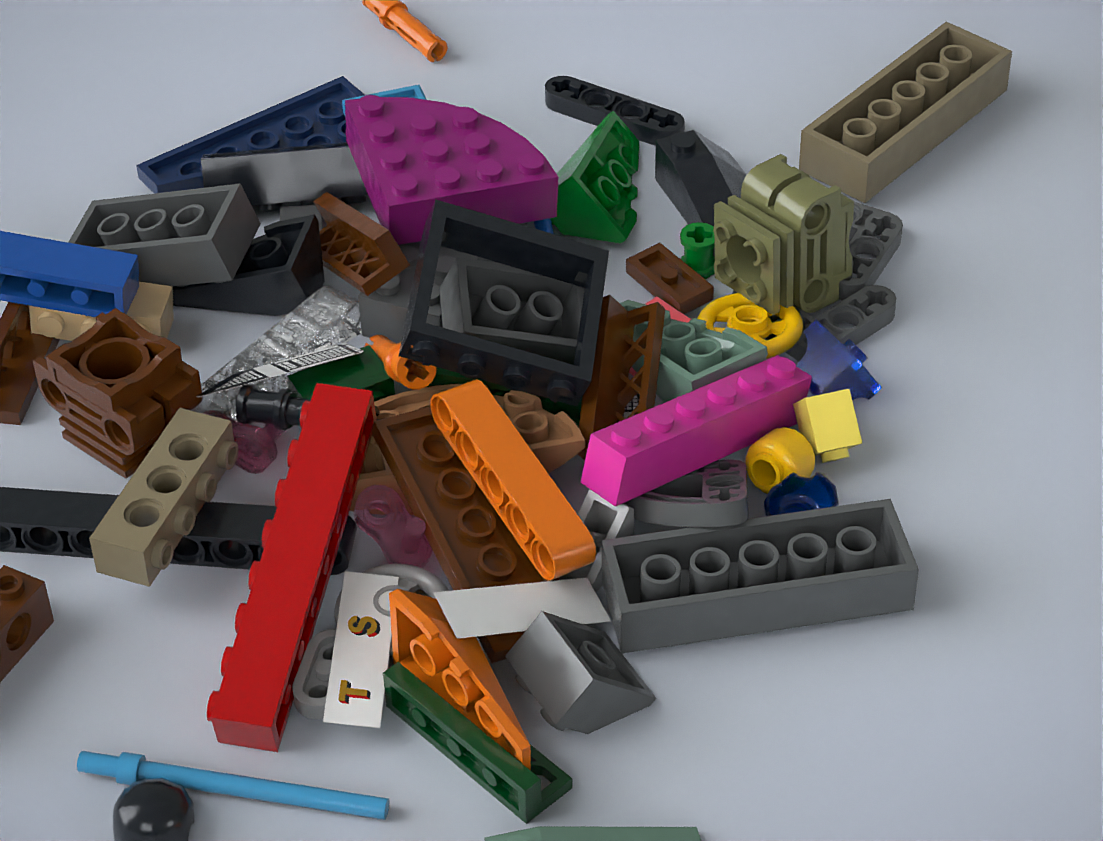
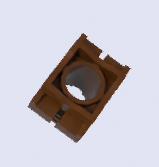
M114 308L107 314L100 313L96 316V323L92 328L72 342L65 343L45 356L46 359L38 356L33 360L40 392L48 404L63 415L59 418L60 425L66 428L62 431L63 439L125 479L135 473L178 409L192 410L203 399V396L196 397L202 393L199 371L182 361L180 346L165 337L148 332L133 318L117 308Z

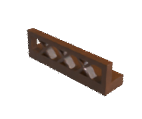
M328 192L313 201L327 223V226L320 230L323 266L360 292L369 296L410 266L387 228Z
M611 295L604 296L602 299L592 378L582 397L579 429L585 439V448L577 455L584 461L592 433L655 407L665 308L659 302L627 311ZM648 322V328L634 342L635 325ZM643 355V366L630 380L629 369ZM639 393V404L625 418V407Z
M8 302L0 318V423L21 425L38 388L33 360L38 356L46 359L45 356L56 349L60 339L31 333L29 305Z

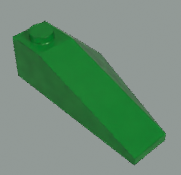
M614 111L604 118L557 173L559 177L557 217L550 219L552 225H555L564 235L621 244L628 238L637 222V212L631 208V201L638 196V188L632 184V175L638 171L639 140Z

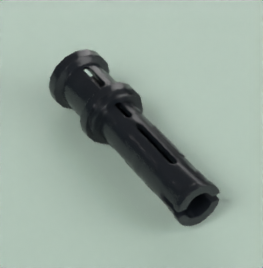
M246 384L241 387L237 396L236 419L240 425L244 426L257 422L272 424L277 430L285 431L292 428L293 425L300 426L302 405L305 400L311 401V399L299 398L290 389L283 388L279 392L257 390L253 384ZM375 406L376 416H379V408Z

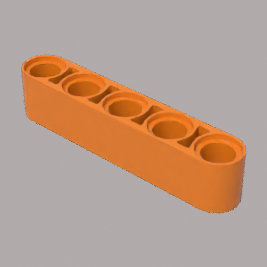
M476 379L434 394L431 398L430 406L437 427L539 574L546 580H553L592 564L596 560V546L592 535L484 383Z

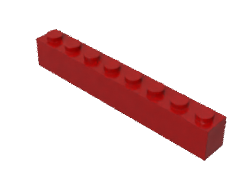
M316 383L311 401L305 400L300 413V427L302 430L299 439H293L290 443L287 457L289 471L286 479L278 481L275 491V506L277 509L273 520L267 519L262 532V547L264 550L260 561H253L250 568L248 586L251 591L247 603H240L235 617V631L237 635L233 647L227 646L223 653L221 661L222 683L219 691L213 690L208 700L207 720L212 722L219 743L278 752L294 700L293 682L308 643L312 639L371 440L373 424L377 419L373 392L370 390Z

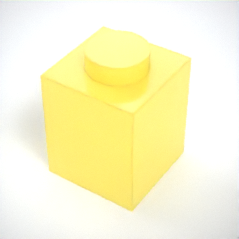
M850 389L806 397L793 404L799 432L812 445L815 456H821L822 463L850 457L848 449L862 444Z

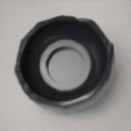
M145 778L132 783L128 788H124L113 808L114 840L188 841L189 831L194 823V803L184 786L165 778Z

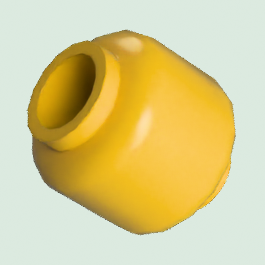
M787 427L777 428L761 437L749 447L745 456L746 470L750 480L762 492L773 496L785 495L811 476L815 468V454L812 445L797 430Z

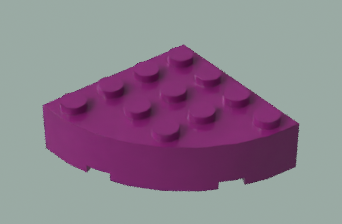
M365 95L360 99L345 100L347 144L380 225L390 231L398 245L421 241L424 225L435 200L518 224L557 217L558 175L546 157L533 144L505 124L478 113L470 107H459L432 100L408 97H379L376 95Z

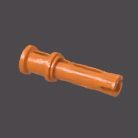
M374 335L369 338V340L374 342L371 348L383 362L385 371L392 380L415 390L425 388L433 381L437 367L422 365L421 362L400 357L401 342L395 343L383 335Z

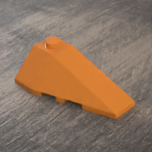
M398 588L390 592L393 663L399 662L531 770V745L477 638L457 639L436 598Z

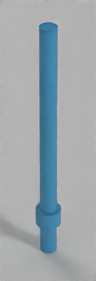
M81 751L77 760L78 772L116 777L117 783L131 785L145 778H165L184 786L186 789L386 820L389 811V798L146 761L145 755L122 752L120 756Z

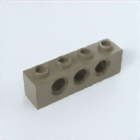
M183 408L178 409L89 538L97 573L150 587L161 569L165 570L169 566L174 549L182 537L188 535L193 529L196 516L204 503L212 500L221 477L226 470L232 469L238 456V444L234 442L230 420Z

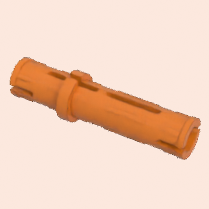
M362 0L363 5L379 17L380 23L385 28L395 30L403 39L420 51L430 62L440 61L445 56L448 49L447 43L408 12L407 6L402 1Z

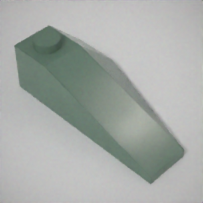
M631 300L620 303L627 311L646 306V304ZM665 310L656 394L665 403L746 369L766 359L768 355L767 347L740 330L727 327L720 333L707 329L706 321L693 318L688 323L673 320L670 318V311ZM648 322L635 325L634 342L648 328ZM643 355L632 366L636 372L644 364Z

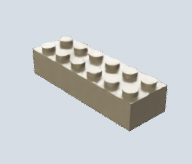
M946 21L801 130L799 170L831 187L834 185L840 187L841 192L863 203L868 202L1007 91L1012 51Z

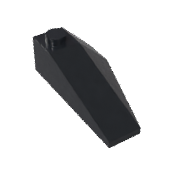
M694 130L679 132L672 136L657 139L655 146V180L687 224L701 222L714 226V204L722 201L728 205V197L732 195L741 198V188L746 173L728 151Z
M314 214L277 221L264 226L265 234L252 240L233 280L223 283L190 284L184 287L173 286V306L270 316L289 313L300 314L312 310L325 282L317 217Z

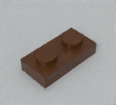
M660 242L626 259V273L653 296L659 297L684 315L714 299V286Z

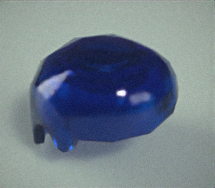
M816 472L814 476L809 478L791 473L780 484H776L769 490L763 502L765 517L839 506L836 486L820 472Z

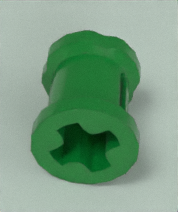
M701 222L686 225L680 232V242L684 246V255L681 257V260L704 279H707L715 274V257L713 256L715 247L714 226Z

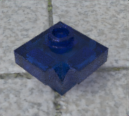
M817 319L803 331L807 337L808 346L805 355L796 364V367L812 376L809 392L813 396L850 389L852 400L857 398L870 400L882 388L862 365L868 357L850 339L842 344Z

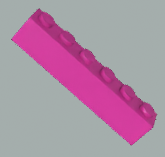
M776 355L596 431L590 435L580 483L616 507L748 447L773 429L794 426L797 424L793 404L807 397L812 376L796 367L792 360Z

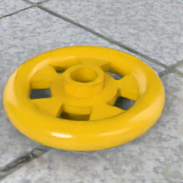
M740 293L725 295L713 300L703 308L697 318L706 321L707 329L720 333L726 328L714 327L715 321L727 322V327L740 330L766 346L768 352L766 359L781 355L791 349L799 341L803 331L801 315L794 306L785 308L780 305V312L775 315L782 320L773 323L769 318L772 314ZM770 334L776 335V337L772 339L764 340Z

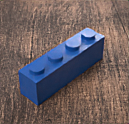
M0 231V301L96 317L102 312L107 314L114 308L127 314L139 288L138 255Z

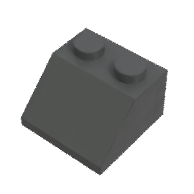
M544 611L537 616L505 656L517 672L515 676L517 683L539 702L542 707L540 713L545 721L560 731L570 729L590 734L651 706L657 699L605 631Z

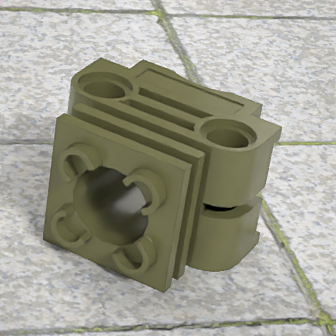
M782 154L756 165L749 171L742 183L741 198L732 195L728 197V205L722 201L714 204L715 278L737 293L742 294L751 302L764 308L772 315L780 312V305L788 308L794 304L806 313H813L838 301L839 282L852 276L853 257L849 248V235L854 220V201L841 194L840 187L834 185L827 188L798 168L789 166L787 164V157Z

